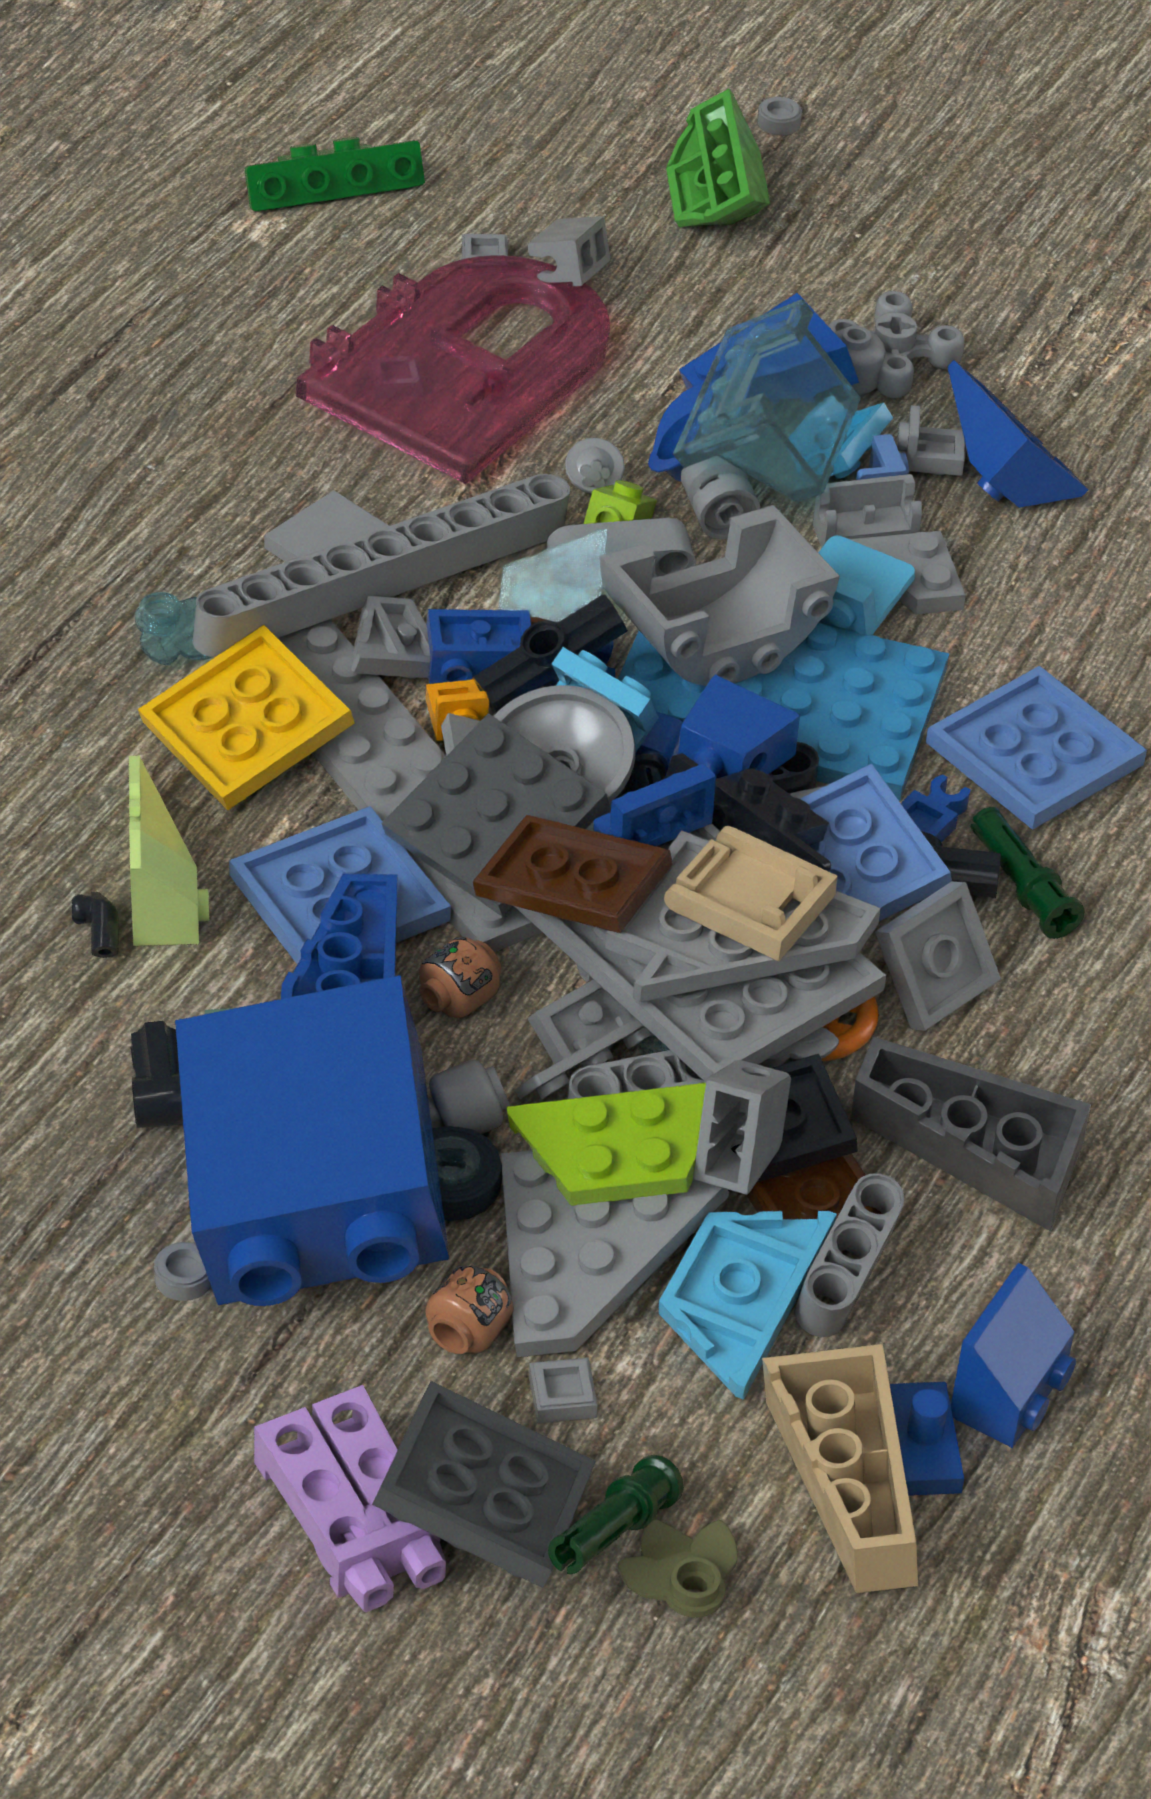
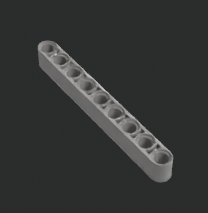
M553 474L534 475L207 589L196 598L193 645L201 654L216 657L262 625H265L279 638L363 608L368 596L393 597L544 543L553 531L565 526L570 486L567 481Z

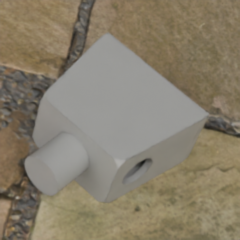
M735 1060L706 1080L693 1175L694 1180L746 1195L752 1190L778 1152L782 1142L791 1082L788 1073L743 1060ZM741 1144V1145L735 1150L736 1153H734L731 1148H732L733 1146H735V1145Z

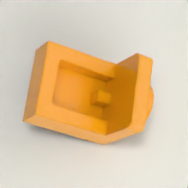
M473 679L426 684L425 700L436 741H443L441 725L448 713L479 721L489 713L487 692L479 691Z

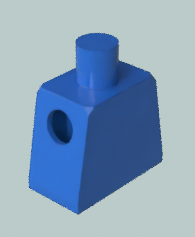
M715 674L682 723L678 754H685L698 765L705 763L717 779L750 768L769 774L796 754L800 714Z

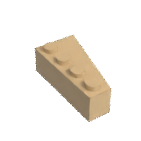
M883 1344L762 1358L767 1406L855 1592L864 1593L918 1586L916 1537Z

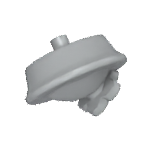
M586 438L575 443L568 451L565 460L566 474L571 483L581 491L592 494L593 489L615 485L616 480H622L625 471L624 458L619 449L609 441L600 438Z

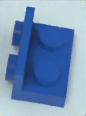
M428 609L426 626L430 651L429 684L472 680L473 676L519 648L524 631L531 626L529 610Z
M703 763L686 771L675 773L666 779L639 790L628 792L611 801L610 813L594 819L593 830L658 846L675 839L681 830L690 833L712 824L716 776Z

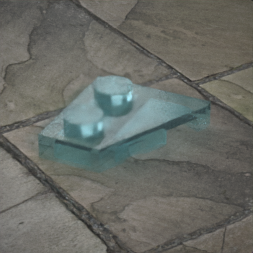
M598 529L565 544L561 543L545 549L541 553L503 565L498 610H529L530 617L545 618L558 623L574 613L576 608L580 609L602 595L603 583L600 574V556L606 555L608 530Z

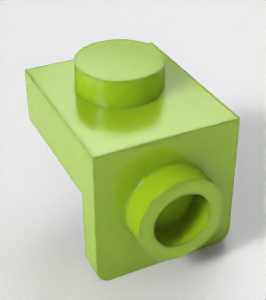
M616 480L615 485L593 489L583 524L651 519L657 500L642 495L644 488L637 484Z

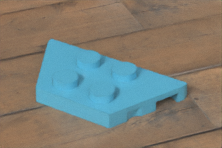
M762 1211L753 1215H741L737 1212H708L659 1300V1315L735 1397L743 1400L746 1397L763 1365L762 1358L767 1357L800 1295L806 1276L836 1221V1213L818 1211L817 1219H783L782 1211Z

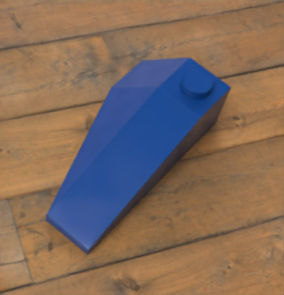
M342 874L320 914V924L311 940L306 939L300 950L301 959L293 973L288 972L282 983L281 999L396 976L398 874Z

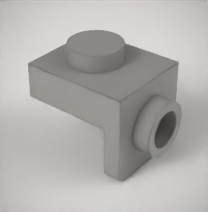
M910 405L908 422H899L897 436L898 451H905L909 471L931 473L934 475L962 476L965 453L963 431L920 427V406Z

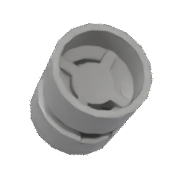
M723 447L707 448L696 453L684 465L681 471L682 485L703 532L711 538L728 539L731 517L760 509L759 501L738 455L732 450Z

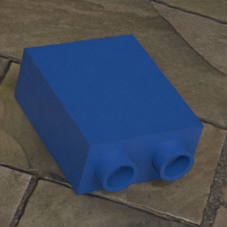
M401 975L175 1020L191 1230L218 1305L238 1301L254 1306L276 1305L292 1298L299 1289L353 1278L373 1283L391 1282L407 1276L418 1265L449 1259L422 1049Z

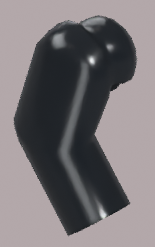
M91 891V896L75 895L72 898V920L76 924L91 923L92 955L101 958L116 956L119 952V916L115 905L100 892Z

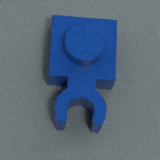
M939 775L933 779L928 796L914 790L901 802V805L920 831L934 835L941 842L956 829L958 815L966 811L970 795V789L967 787L961 789L958 794H946L948 777L945 775Z

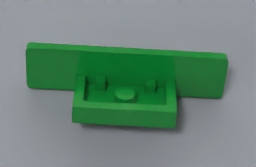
M349 137L333 140L334 148L317 150L316 144L291 146V155L278 156V161L245 167L250 209L262 211L422 186L425 183L420 143L412 140L371 146L360 144L359 137Z

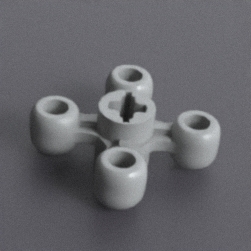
M888 291L878 298L874 314L875 330L870 331L882 340L886 353L879 372L877 390L882 395L890 398L903 397L911 390L914 377V357H927L932 366L948 369V365L953 360L960 363L965 342L962 332L948 325L935 327L929 335L917 334L916 321L911 318V300L906 294L899 291ZM837 319L828 326L835 333L838 330L859 325L852 320Z

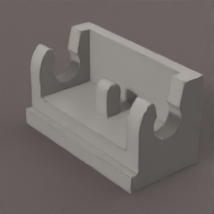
M604 216L557 219L527 243L529 256L539 258L550 256L557 263L555 271L545 270L537 275L539 280L546 283L573 282V286H582L611 261Z
M912 474L817 484L813 528L821 548L830 537L836 535L847 539L920 532L922 503L921 500L913 501L915 481Z

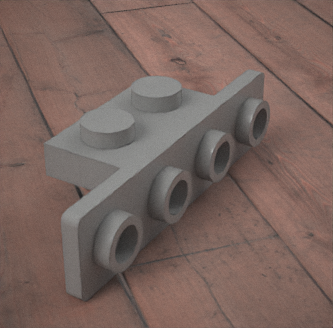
M593 979L527 1018L554 1065L533 1076L514 1091L520 1100L535 1091L538 1092L541 1099H544L569 1084L570 1080L566 1075L567 1072L578 1066L583 1068L589 1065L605 1063L614 1057L609 1048L623 1041L627 1049H630L654 1034Z

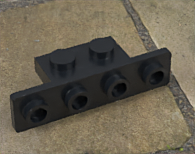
M683 753L673 755L665 779L675 773L696 767L698 764ZM754 768L716 778L712 824L721 831L725 826L734 827L830 872L831 862L809 846L823 841L829 822L813 812L805 801L791 796L773 783L768 774Z

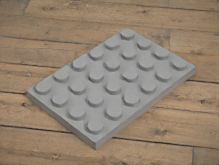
M709 824L690 832V834L708 841L711 839L716 841L720 830L713 824ZM675 839L656 847L668 849ZM516 907L705 1082L711 1075L735 1060H743L754 1064L762 1063L881 993L885 988L886 974L859 952L855 959L640 1002L633 999L634 983L647 965L605 949L606 932L608 930Z

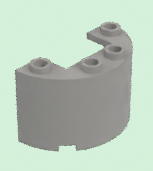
M774 505L731 517L725 557L652 579L655 554L645 543L600 556L601 579L608 595L680 677L691 683L707 686L715 674L732 683H736L759 673L767 674L774 671L781 664L783 658L797 648L813 631L819 621L829 614L833 607V596L840 577Z

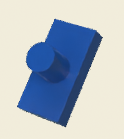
M947 1383L890 1384L908 1496L962 1493L964 1474Z

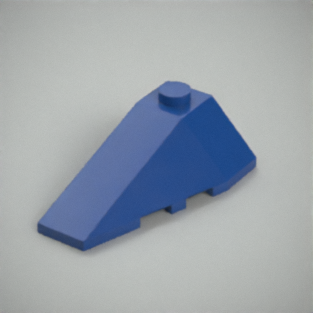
M955 360L948 365L969 461L982 475L977 483L992 498L999 502L1005 496L1017 507L1021 508L1082 497L1089 490L1056 456L1053 458V455L1042 445L1043 443L1015 418L1016 416L984 384Z

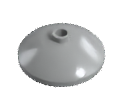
M568 685L535 689L513 699L493 716L607 794L609 804L620 794L631 776L636 753L631 726L617 705L590 689Z

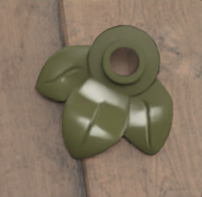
M654 1519L644 1530L641 1540V1556L619 1561L618 1570L624 1583L636 1594L644 1598L666 1601L671 1609L683 1616L692 1618L705 1617L716 1612L724 1602L726 1593L724 1579L737 1564L738 1549L731 1530L723 1520H716L708 1524L692 1540L689 1536L672 1526ZM688 1589H698V1590H700L701 1592H690V1591H687V1590H688Z

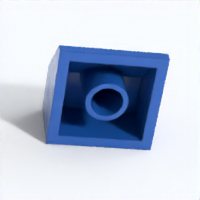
M1020 1263L1015 1266L962 1341L951 1401L952 1415L955 1420L1011 1448L1014 1447L1026 1428L1031 1431L1037 1429L1049 1405L1048 1395L1053 1388L1059 1391L1064 1389L1076 1365V1359L1069 1356L1075 1331L1032 1271Z

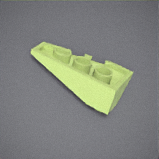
M140 755L129 756V840L133 946L199 944V922L209 921L208 889H197V866Z

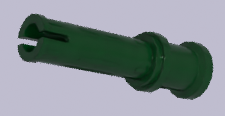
M988 807L979 811L972 819L974 824H971V830L983 842L989 852L1001 853L1000 866L1017 887L1016 897L1022 907L1035 913L1039 918L1041 931L1050 939H1058L1073 932L1084 918L1085 909L1082 903L1075 897L1068 896L1062 888L1061 877L1055 870L1043 867L1037 861L1030 849L1007 823L999 809Z
M649 1455L642 1458L634 1466L631 1476L618 1477L608 1486L605 1500L595 1506L576 1521L573 1526L557 1535L550 1542L548 1554L552 1564L561 1572L569 1565L567 1567V1574H575L627 1530H640L647 1527L655 1519L658 1509L669 1508L681 1498L684 1487L679 1469L663 1456Z

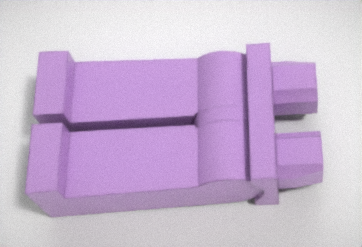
M361 1385L312 1404V1417L306 1407L255 1426L254 1463L265 1480L270 1478L273 1480L313 1543L323 1567L332 1576L330 1577V1585L336 1596L340 1598L350 1594L364 1612H369L386 1605L393 1598L394 1584L390 1577L406 1571L416 1588L425 1589L444 1580L446 1560L439 1537L415 1525L400 1521L392 1514L372 1505L395 1457L397 1448L364 1386ZM345 1410H353L352 1418L333 1424L332 1419L336 1414ZM287 1432H297L296 1440L277 1446L276 1442L280 1436Z

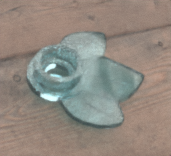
M155 592L148 594L141 600L140 606L135 612V624L142 632L140 647L151 660L162 665H170L180 654L191 660L212 658L201 654L193 645L197 597L179 601L177 597L170 593Z

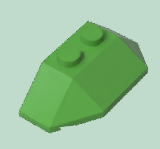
M727 89L692 108L686 119L688 126L678 138L666 167L675 222L679 227L732 225L745 217L757 214L762 208L771 203L759 147L734 94L730 89Z

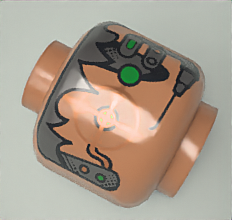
M467 937L454 938L421 963L419 970L420 995L424 1003L435 1012L442 1011L446 1015L459 1019L466 1017L498 993L501 974L499 959L495 952L482 941H474Z
M459 1266L447 1275L427 1302L425 1313L429 1324V1333L440 1347L454 1354H464L465 1352L476 1354L491 1346L510 1321L514 1307L511 1295L507 1290V1285L498 1273L488 1268Z

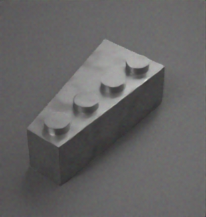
M873 1036L855 1080L851 1119L1051 1232L1084 1143L1091 1104Z

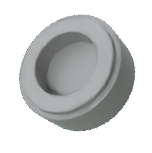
M786 97L768 98L759 105L758 126L763 131L773 135L792 134L801 126L802 109L798 103Z
M174 1243L162 1249L156 1256L154 1261L155 1284L164 1296L173 1300L188 1301L201 1297L211 1288L195 1243Z

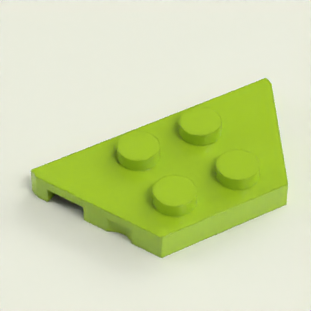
M706 1083L507 1106L509 1127L514 1134L520 1133L532 1148L534 1159L545 1173L552 1175L556 1179L558 1190L571 1206L688 1192L693 1181Z

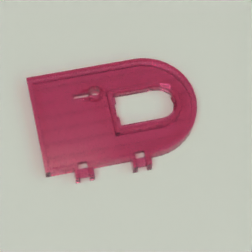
M504 255L466 258L434 270L419 282L398 273L393 277V290L383 285L377 289L376 311L378 314L356 332L350 334L331 325L327 328L326 343L317 338L310 342L309 363L311 367L297 377L296 397L467 484L599 370L605 360L610 334L609 314L601 298L589 285L584 283L582 286H573V282H543L537 278V275L545 270L555 271L557 267L529 258ZM512 303L530 304L546 311L554 320L552 325L544 328L507 360L482 347L474 346L470 341L461 338L495 309Z

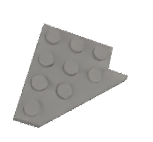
M681 830L668 848L671 851L673 865L621 933L609 930L606 932L605 949L647 965L634 983L633 999L642 1002L855 959L879 924L881 908L836 891L835 897L783 958L777 961L690 920L666 906L664 901L665 892L673 884H676V878L709 842ZM792 898L782 910L786 920L801 902Z
M532 1150L501 1153L510 1288L514 1307L512 1313L514 1344L517 1357L576 1351L702 1224L707 1213L714 1212L729 1197L728 1189L693 1179L688 1192L571 1206L558 1190L556 1179L552 1175L545 1173L534 1159Z

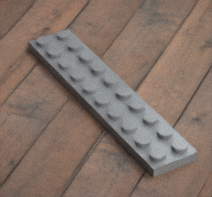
M331 619L279 637L278 639L351 710L355 722L351 727L318 748L312 754L358 810L371 806L380 819L384 821L434 770L446 755L378 675L354 674L352 672L351 665L354 646ZM405 848L450 904V923L462 937L471 938L474 941H482L496 952L542 933L515 906H512L503 917Z

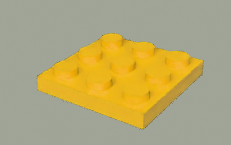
M262 625L138 709L142 722L227 811L355 724L351 710L265 625Z

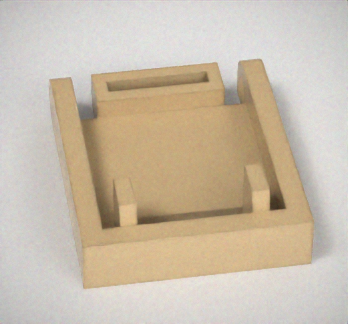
M725 826L717 834L716 841L711 839L676 878V884H673L665 892L664 901L670 910L780 961L835 897L838 876L734 827ZM792 898L801 902L786 920L784 911H782Z

